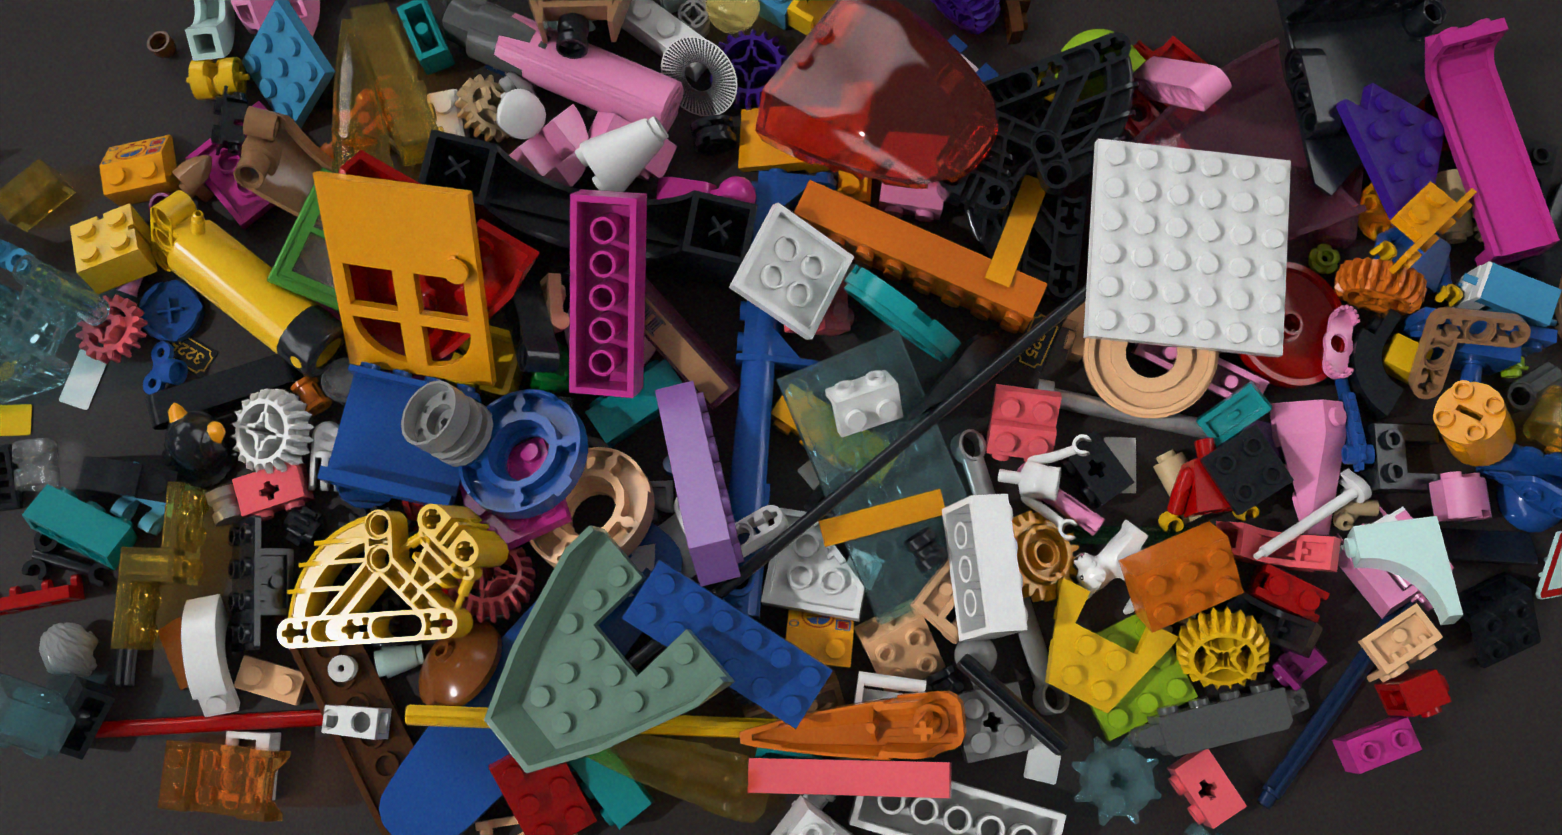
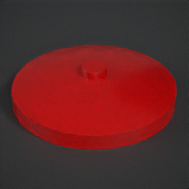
M1287 262L1283 355L1280 357L1238 354L1240 359L1255 375L1278 387L1304 388L1327 378L1328 376L1322 368L1324 353L1322 340L1327 332L1330 314L1336 308L1342 306L1335 291L1313 270L1297 263ZM1334 335L1331 339V345L1335 351L1342 353L1345 349V343L1341 337Z

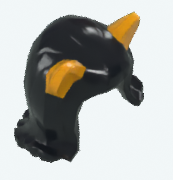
M174 402L168 410L170 422L164 437L165 449L162 451L165 466L168 467V470L179 472L178 482L180 484L186 482V486L190 488L200 489L202 486L209 488L211 485L216 486L227 478V473L231 472V469L238 462L239 453L232 450L235 445L226 442L224 426L217 422L212 415L200 410L187 412L181 405Z

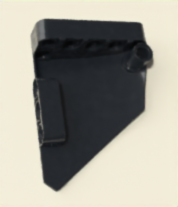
M1276 0L1288 48L1284 62L1285 73L1312 186L1326 196H1331L1362 162L1337 111L1336 105L1338 102L1348 99L1360 106L1363 88L1371 83L1380 86L1414 106H1417L1430 93L1425 80V37L1433 35L1434 29L1447 18L1446 8L1439 0Z

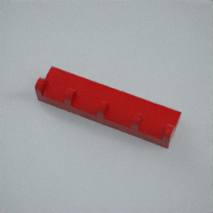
M80 574L71 575V585L54 587L51 579L44 580L41 583L42 590L22 593L20 586L10 587L9 596L0 598V616L85 600L82 576Z

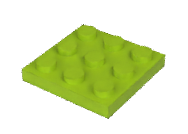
M1133 614L1095 634L1134 653L1146 626L1136 614ZM1171 647L1109 713H1105L1091 705L1089 706L1107 741H1111L1131 731L1134 727L1147 723L1148 716L1158 714L1157 708L1175 704L1179 707L1189 700L1198 697L1187 674L1183 673L1181 664H1179L1176 658V653Z

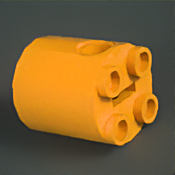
M1460 380L1455 382L1451 388L1439 397L1434 408L1433 420L1452 456L1464 464L1477 467L1489 466L1499 462L1511 452L1516 441L1515 426L1506 404L1498 391L1487 384Z

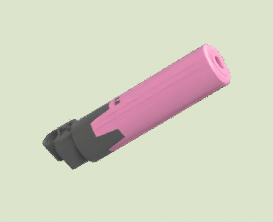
M441 0L443 5L447 7L442 19L446 40L466 48L468 57L505 73L514 72L529 83L598 112L615 113L631 123L655 116L666 132L673 125L683 99L684 89L681 81L588 43V53L584 57L578 59L563 57L556 50L558 30L548 26V43L543 44L535 20L496 5L494 0Z

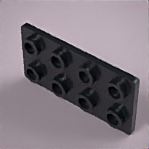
M253 515L233 522V527L230 528L228 533V542L232 546V559L228 564V576L232 579V592L228 595L227 606L229 612H232V623L227 630V641L231 645L232 652L260 649L261 616H288L292 594H287V590L294 589V549L261 548V516Z

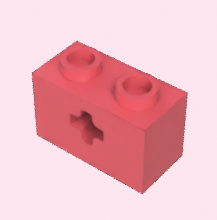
M284 462L287 466V471L281 472L273 466L274 472L271 474H267L265 469H262L257 473L253 472L232 479L241 516L247 518L253 515H260L261 522L274 518V513L285 509L286 512H291L295 508L301 510L303 506H306V502L315 500L313 491L308 490L309 476L305 463L290 465Z
M1209 749L1186 754L1167 767L1171 774V777L1168 778L1171 786L1178 795H1185L1191 804L1187 809L1199 825L1203 823L1204 826L1214 829L1247 807ZM1200 782L1208 784L1205 788L1206 796L1198 793L1202 789Z

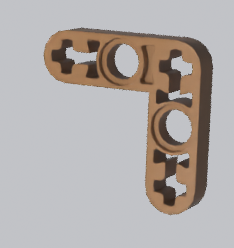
M1451 307L1435 309L1429 314L1408 378L1410 388L1418 398L1431 399L1436 397L1443 389L1457 343L1515 348L1528 341L1531 334L1529 325L1520 315L1514 313ZM1446 319H1449L1452 324L1444 325L1443 329L1438 327V324H1444ZM1475 322H1487V327L1483 332L1479 334L1469 333L1471 325ZM1514 326H1517L1519 328L1518 331H1512L1510 336H1508L1504 331H1511L1513 330ZM1435 347L1444 349L1440 358L1436 360L1426 359V355L1431 349ZM1427 368L1429 369V377L1432 380V383L1428 382L1425 384L1424 387H1421L1419 383H1425L1427 381L1428 372L1425 369Z

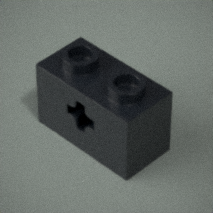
M1095 429L1087 435L1091 438V442L1081 441L1077 445L1079 450H1086L1090 454L1084 457L1075 454L1061 459L1060 466L1070 479L1074 477L1081 486L1079 492L1083 499L1089 505L1094 504L1096 508H1099L1135 482ZM1097 466L1100 471L1096 475L1090 476L1087 471Z
M76 676L44 735L50 750L83 760L116 699L109 687Z

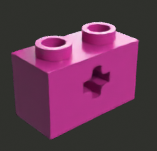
M1391 716L1332 740L1345 772L1356 774L1367 772L1422 750L1408 717Z

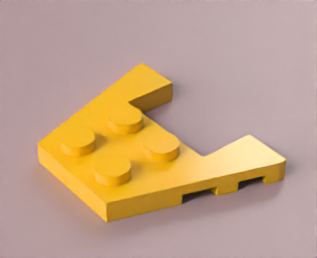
M1060 577L1057 590H1059L1057 607L1055 606L1053 617L1055 619L1053 639L1050 640L1045 682L1105 713H1109L1177 642L1178 636L1164 629L1152 633L1146 627L1134 653L1076 624L1090 591Z

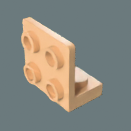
M912 599L854 627V631L877 674L922 680L945 668L925 618L910 606L913 602ZM883 688L884 691H888V692H895V693H896V692L900 691V690H893V689Z
M1417 603L1358 641L1378 668L1366 676L1369 682L1378 678L1382 683L1390 678L1393 679L1410 668L1406 662L1411 665L1437 650L1434 643L1442 639L1443 636Z

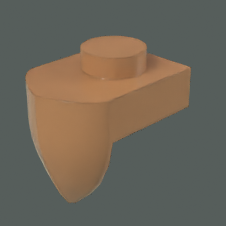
M210 155L195 156L187 159L172 171L181 181L178 185L179 188L187 193L191 199L198 196L207 203L215 195L204 184L212 168V157Z

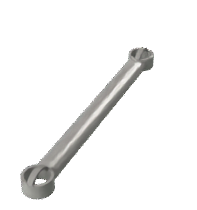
M967 429L955 435L951 440V452L954 458L963 465L972 495L996 494L983 457L986 452V441L983 436L974 429ZM964 437L968 438L974 445L975 454L973 457L964 450ZM1027 597L1023 599V602L1028 611V630L1018 632L1035 684L1032 696L1033 703L1041 714H1059L1067 709L1070 697L1068 693L1045 682L1049 654L1031 599ZM1047 687H1051L1057 696L1055 709L1046 700L1045 691Z

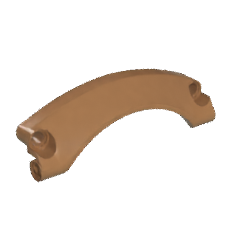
M252 106L247 108L243 123V134H246L247 137L242 145L241 158L233 173L234 179L242 187L298 217L314 185L313 173L320 171L321 168L339 173L342 165L317 147L290 116ZM319 214L315 225L323 227L321 214Z

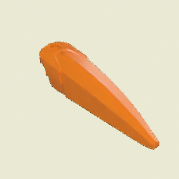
M952 691L905 693L897 695L895 698L864 701L806 712L796 729L779 719L742 730L739 734L740 744L752 747L822 756L890 761L893 758H934L939 753L956 749L964 741L967 729L964 702L960 696Z

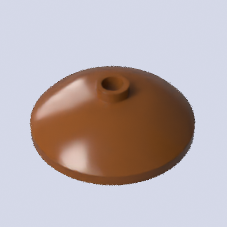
M473 620L472 629L466 636L438 639L428 652L420 670L419 694L422 701L426 705L463 706L477 696L487 685L498 666L502 652V639L499 631L487 621L480 623L477 620Z

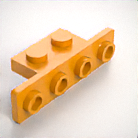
M1430 181L1390 220L1414 244L1397 260L1389 271L1394 275L1402 266L1408 270L1422 256L1418 251L1419 249L1425 253L1437 242L1439 237L1435 233L1443 236L1457 222L1452 217L1454 216L1459 220L1473 206L1469 200L1477 191L1471 188L1456 203L1443 190Z

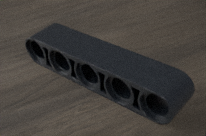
M534 263L514 296L503 308L520 371L555 373L560 360L559 348Z
M274 354L146 396L145 401L152 428L154 430H166L170 422L168 410L174 402L181 405L187 412L200 410L210 415H215L242 406L241 401L250 399V393L260 392V390L267 388L290 391L291 386L304 376L278 354Z

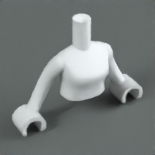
M1084 434L1076 436L1069 447L1029 457L1021 472L1000 469L998 474V482L1017 484L1022 502L1056 525L1060 535L1068 541L1074 540L1076 537L1065 535L1063 533L1064 527L1068 524L1074 526L1078 524L1072 519L1064 520L1047 505L1036 499L1057 500L1061 467L1046 466L1044 464L1053 463L1075 454L1081 457L1089 455L1088 451L1077 448L1078 443L1081 441L1091 442V438Z

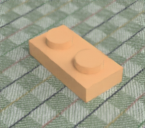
M244 655L234 687L288 704L300 705L307 683L300 670Z

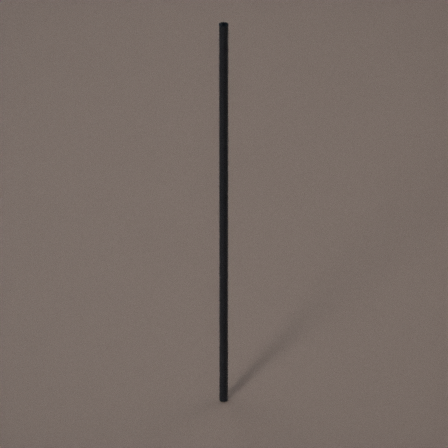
M1086 284L739 568L741 577L723 581L711 592L724 599L1086 301ZM652 639L627 661L637 670L665 646Z

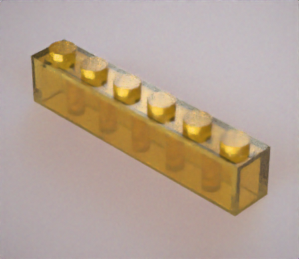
M387 2L350 7L351 31L403 165L405 167L421 164L424 160L431 129L444 132L442 126L437 127L435 107L433 103H428L426 100V85L423 80H418V68L415 58H409V46L406 36H400L398 16L391 13Z

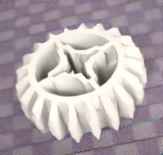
M267 388L260 390V392L250 393V399L241 401L243 409L235 411L238 420L231 423L236 428L235 434L230 437L237 442L232 450L240 452L238 461L246 463V469L256 471V473L259 470L265 469L267 474L274 472L273 466L281 472L287 471V466L284 462L290 465L302 464V455L310 453L307 443L314 441L309 436V431L315 427L308 424L312 414L305 411L307 404L299 401V396L283 389L274 390Z

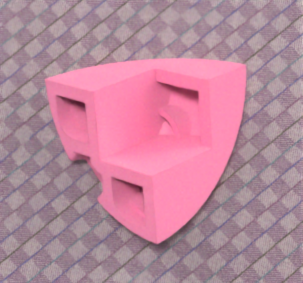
M275 0L230 1L248 32L255 34L259 31ZM288 0L313 37L319 21L320 0Z
M572 104L557 115L537 135L529 138L509 156L521 165L546 178L572 187L582 176L586 168L577 158L575 150L580 148L582 142L588 140L586 126L575 105Z

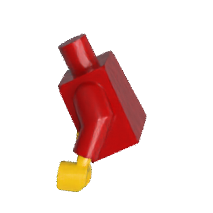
M1214 438L1195 441L1197 458L1181 465V470L1177 474L1171 491L1167 511L1162 513L1158 519L1160 527L1166 532L1169 523L1173 521L1172 528L1176 532H1180L1184 527L1183 521L1179 518V515L1184 514V518L1232 511L1233 515L1243 522L1246 521V513L1250 517L1256 518L1259 515V509L1256 506L1241 515H1236L1200 462L1201 458L1216 449Z

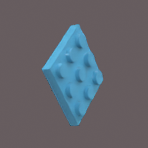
M275 0L245 54L242 63L272 110L290 116L301 129L333 77L335 70L288 0Z

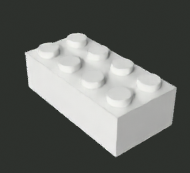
M1008 494L971 495L943 508L942 516L959 642L996 639L1028 630V611L1023 602V577L1018 567V543L1014 538L1012 526L1013 509L1009 504Z

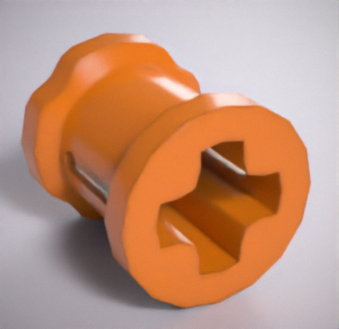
M305 376L296 381L290 389L299 396L303 403L307 404L305 411L315 416L328 409L332 404V400L330 397H325L318 385L319 380L317 377L309 378Z

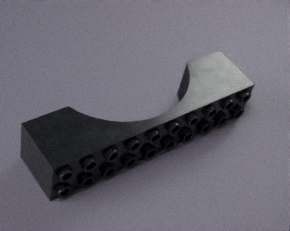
M431 129L418 179L420 184L470 190L473 194L476 223L483 219L525 244L570 253V194L580 189L553 181L528 169L511 158L498 144ZM696 190L671 198L647 199L646 271L730 289L729 286L750 248L758 205Z

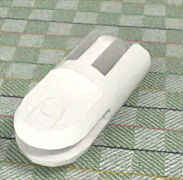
M322 422L313 431L312 439L314 441H312L308 490L316 489L318 459L322 460L321 466L328 467L339 425L335 422ZM320 480L321 491H329L330 484Z

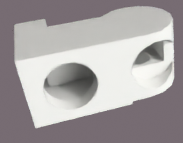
M325 705L321 732L371 740L388 739L392 709Z

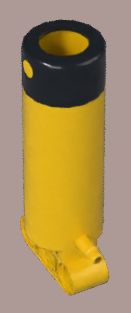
M177 190L151 207V252L154 260L162 269L168 272L173 271L304 376L309 378L320 376L337 362L346 349L340 320L314 300L268 282L267 278L272 267L211 220H205L204 213L197 210L194 201L187 193Z

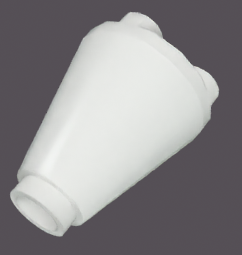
M653 116L650 119L644 118L585 140L580 144V148L575 150V154L585 167L589 165L595 176L592 177V180L599 191L624 192L664 145L663 141L669 138L660 121Z

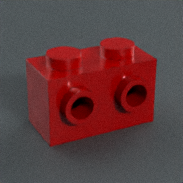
M1409 669L1384 683L1380 681L1374 684L1386 713L1390 716L1415 717L1421 714L1422 718H1426L1442 712L1440 706L1452 702L1448 694L1450 690L1448 682L1442 674L1438 673L1437 669Z

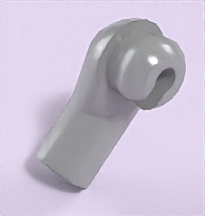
M514 72L505 73L506 76L499 80V85L504 89V92L524 89L536 96L532 84Z

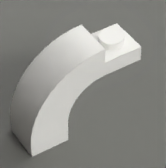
M220 594L186 600L182 615L181 645L186 679L192 699L199 700L205 717L239 711L240 700L227 665L225 636L229 618Z

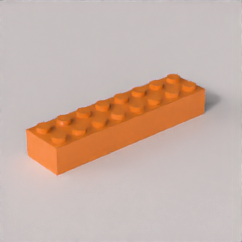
M809 180L794 211L795 215L852 254L855 259L854 262L858 266L869 270L873 267L884 272L883 275L892 281L900 282L903 280L910 283L912 288L921 294H935L941 297V301L948 306L954 308L962 306L971 310L970 314L980 320L987 321L988 318L1000 323L999 326L1003 330L1010 333H1024L1033 319L1048 285L1018 270L1015 271L1010 287L986 279L985 276L992 259L812 180Z

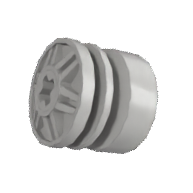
M438 380L422 386L409 399L403 411L401 428L402 435L408 443L430 453L433 457L440 459L448 465L458 467L467 465L475 460L486 448L491 438L493 420L486 406L466 396L451 384Z

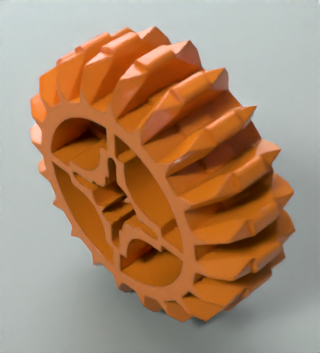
M1369 257L1365 259L1354 258L1340 264L1339 271L1336 272L1334 280V291L1338 298L1342 301H1347L1348 305H1354L1357 308L1379 314L1391 308L1399 314L1405 315L1406 313H1415L1416 310L1420 309L1427 292V280L1424 279V275L1417 272L1414 268L1407 270L1404 266L1393 275L1389 271L1395 264L1392 260L1385 261L1381 258L1371 259Z

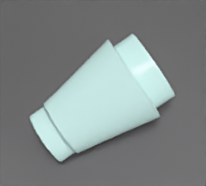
M422 644L416 646H382V650L374 651L378 676H387L388 679L423 664L425 660Z

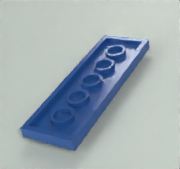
M659 559L622 616L623 620L666 647L675 641L686 629H691L734 679L735 682L729 686L730 688L795 729L833 672L827 665L705 587H701L700 584Z

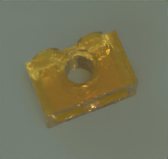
M38 158L0 189V213L7 221L27 232L76 192L55 168Z

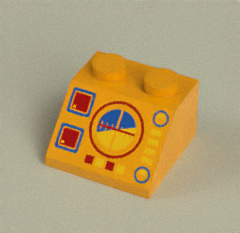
M170 134L109 147L99 165L103 194L120 207L129 203L132 205L150 201L156 193L181 190L178 186L180 184L179 179L172 173L177 168L173 139Z
M789 610L786 631L787 641L827 666L850 668L854 633L853 620Z

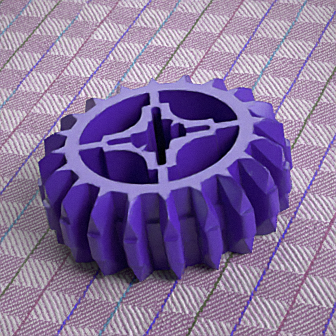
M930 0L944 17L957 25L960 30L965 29L969 34L979 35L987 28H990L1001 10L998 4L999 0Z
M754 28L751 29L750 35H745L744 31L740 29L738 31V38L735 39L731 34L727 36L728 44L719 41L718 47L732 61L737 80L745 85V89L737 86V94L733 102L734 109L738 110L742 104L745 105L746 110H751V105H757V108H762L764 102L773 107L775 105L774 97L780 99L784 97L783 89L790 87V80L788 78L792 77V68L789 67L791 65V57L786 55L787 48L785 45L778 46L779 39L776 36L768 40L766 30L760 36H756ZM746 53L742 58L734 59L738 55ZM757 53L768 57L773 64H769V61L761 60ZM751 61H753L754 69L753 73H751V80H749L748 71ZM712 75L710 76L711 84L713 82ZM768 82L766 85L756 89L759 83Z

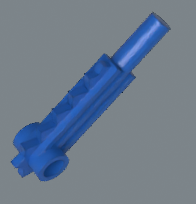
M1348 377L1334 379L1338 400L1343 402L1347 416L1345 423L1346 440L1341 450L1342 462L1344 464H1353L1354 472L1364 470V464L1374 463L1375 449L1372 444L1366 443L1356 395L1350 390Z

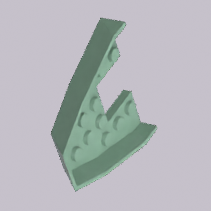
M589 525L565 548L512 645L484 721L525 773L599 753L700 706L735 682L691 629H686L640 674L636 672L598 625L647 578L603 528Z

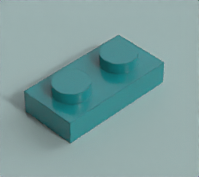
M1251 380L1198 417L1196 422L1209 438H1214L1215 445L1218 447L1271 411L1272 405Z

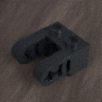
M1382 423L1363 426L1366 443L1374 446L1375 460L1373 464H1364V470L1355 472V474L1368 483L1372 494L1430 493L1428 483L1440 480V474L1408 473L1405 446L1438 444L1439 434L1437 426Z

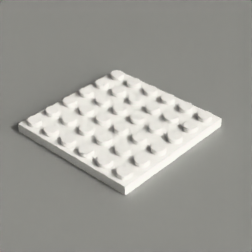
M1098 139L1094 145L1083 338L1268 357L1282 356L1291 161Z

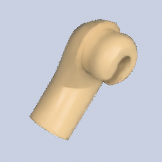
M1352 500L1334 512L1333 524L1342 531H1348L1352 529V524L1359 516H1378V500H1366L1363 503H1356Z

